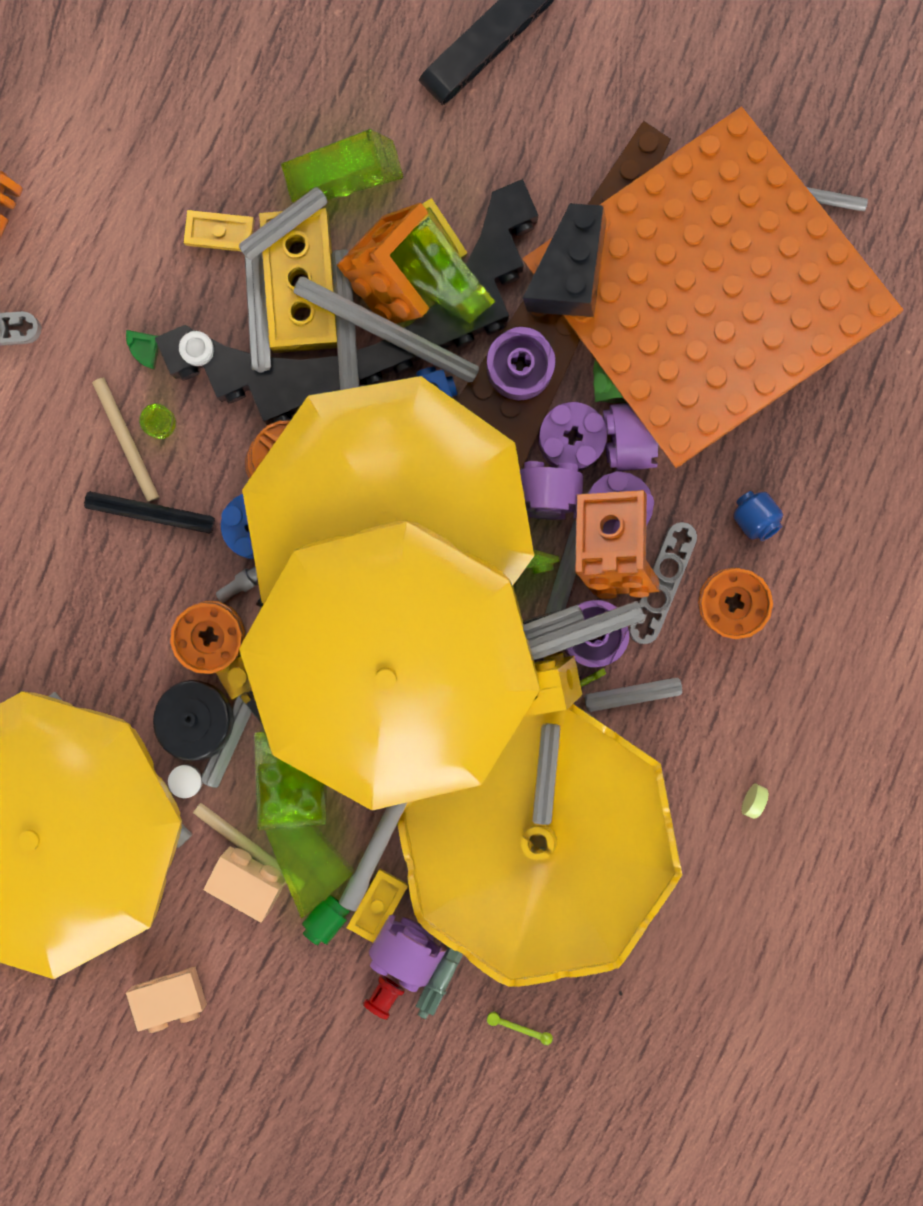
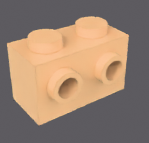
M230 846L220 856L203 890L262 923L272 910L287 878L282 876L275 867L263 865L252 859L251 855L245 850L234 849Z
M196 967L134 985L126 992L137 1031L148 1029L149 1033L167 1028V1022L180 1019L181 1023L195 1020L200 1017L199 1012H202L207 1005Z

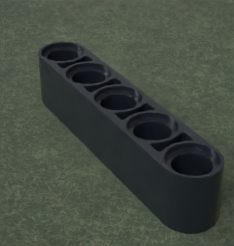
M498 0L422 73L419 82L442 106L447 104L531 25L554 0Z

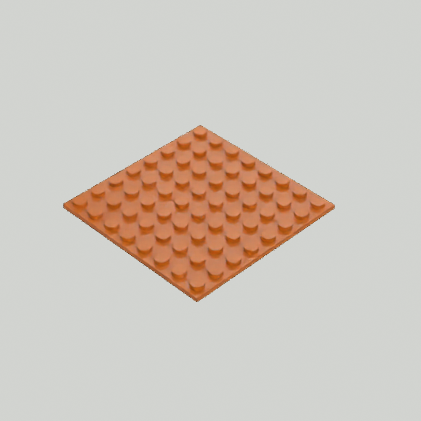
M741 106L600 204L604 206L606 230L594 317L563 316L676 469L901 314L904 309ZM552 238L522 258L533 276Z

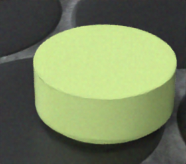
M753 784L744 798L742 814L753 819L758 818L767 804L768 789L758 784Z

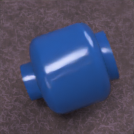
M749 491L736 501L738 507L733 514V518L749 539L765 541L782 528L780 522L783 519V512L767 492L754 494L753 491Z

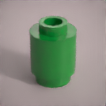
M329 895L326 900L321 899L303 921L302 925L306 928L303 935L317 946L321 942L328 945L347 921L346 916L350 910L341 906L339 900L332 895Z

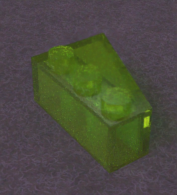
M372 129L365 130L281 163L291 202L293 203L315 187H318L327 200L404 178L394 141Z
M429 216L417 225L390 254V257L418 293L468 323L495 303L489 292Z
M287 796L261 819V823L302 919L353 874L354 869L290 796Z

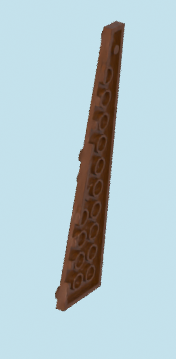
M643 121L587 205H600L659 164L671 138ZM522 301L501 334L512 328L526 327L540 332L545 337L555 354V368L547 387L538 396L527 400H513L504 397L492 387L488 379L486 369L487 353L479 365L476 378L473 382L467 383L456 400L515 442L520 470L524 466L542 422L548 413L580 342V338L563 315L527 312L524 301ZM518 357L517 362H511V364L516 365L517 371H523L524 367H530L524 363L525 358Z

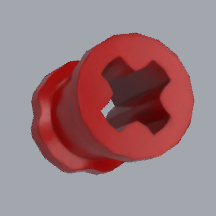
M380 975L378 986L371 997L365 999L362 1004L374 1015L388 1020L390 1016L389 1010L397 997L402 996L405 991L393 980Z

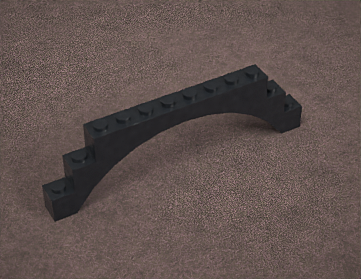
M523 179L492 192L480 238L463 271L439 301L430 307L423 317L417 318L405 329L445 349L454 344L457 348H461L474 342V336L486 331L487 335H491L505 328L504 323L509 320V313L496 283L501 282V285L504 286L520 278L519 273L523 272L524 264L511 234L515 233L516 236H521L532 231L539 216ZM187 325L155 337L171 376L175 379L181 377L182 381L199 375V369L204 367L216 397L221 402L227 400L228 404L245 398V392L250 390L266 425L277 421H291V415L298 411L309 395L340 390L338 356L305 360L271 357L270 370L259 373L251 368L250 353L227 347L211 339L214 345L212 359L202 366L188 364L179 352V343L182 337L191 331H195ZM386 340L358 349L359 385L378 384L384 380L382 375L395 371L396 374L406 372L414 367L413 362L422 358Z

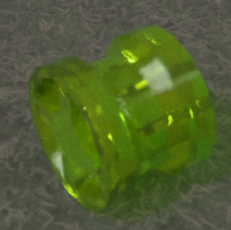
M161 404L148 405L140 414L139 423L141 429L155 439L168 438L176 429L177 421L175 415Z

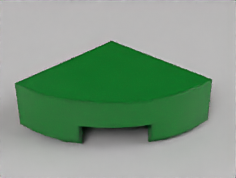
M126 330V342L133 357L143 366L155 370L159 350L155 340L157 335Z

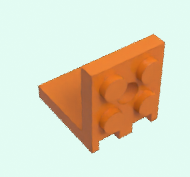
M421 202L383 215L337 264V267L351 282L353 291L362 297L372 312L395 324L423 317L430 309L390 257V254L428 214Z
M644 490L577 494L575 572L598 598L613 599L617 597V594L647 597L649 593L659 592V578L646 560L647 494ZM611 519L620 521V527L615 533H603V526L607 521Z

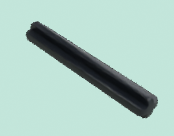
M92 491L86 493L84 507L86 509L208 534L212 533L215 525V518L210 515Z

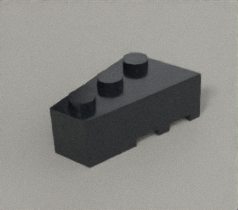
M569 204L523 296L527 312L594 317L606 230L604 206Z

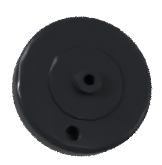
M197 680L183 681L170 687L159 699L153 715L154 732L163 749L176 758L189 761L204 760L217 754L228 742L234 724L233 710L226 695L214 685Z

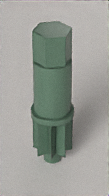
M447 945L444 956L415 1006L420 1009L417 1015L421 1018L427 1019L429 1014H435L443 996L447 993L446 989L463 956L462 953L451 949Z

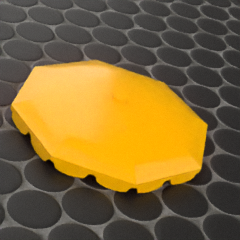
M422 376L309 395L242 489L263 604L295 549L331 537L353 535L361 530L394 521L408 520L432 530L450 541L460 551L469 552L502 571L511 580L512 585L515 584L534 557L515 442Z
M408 520L374 526L349 536L341 535L323 539L295 549L239 648L272 755L370 810H377L482 785L540 691L534 659L525 635L520 608L511 580L502 571L469 552L460 551L450 541L432 530Z
M22 691L0 703V963L55 979L152 926L165 889L166 875L177 848L182 829V820L179 808L163 779L154 770L153 760L141 737L123 719L91 709L78 708L68 702L33 692Z
M572 704L567 710L524 716L482 785L407 802L398 821L402 852L408 867L407 877L410 897L417 922L439 941L466 956L473 965L485 974L508 987L540 984L560 978L587 976L620 968L683 875L661 763L575 704ZM545 723L560 726L552 821L548 825L533 822L541 727Z

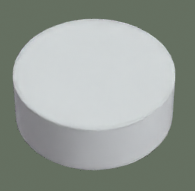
M191 331L182 337L179 343V352L188 364L202 366L212 359L214 345L205 333Z
M180 765L174 768L168 777L169 789L179 798H190L200 791L202 775L192 765Z

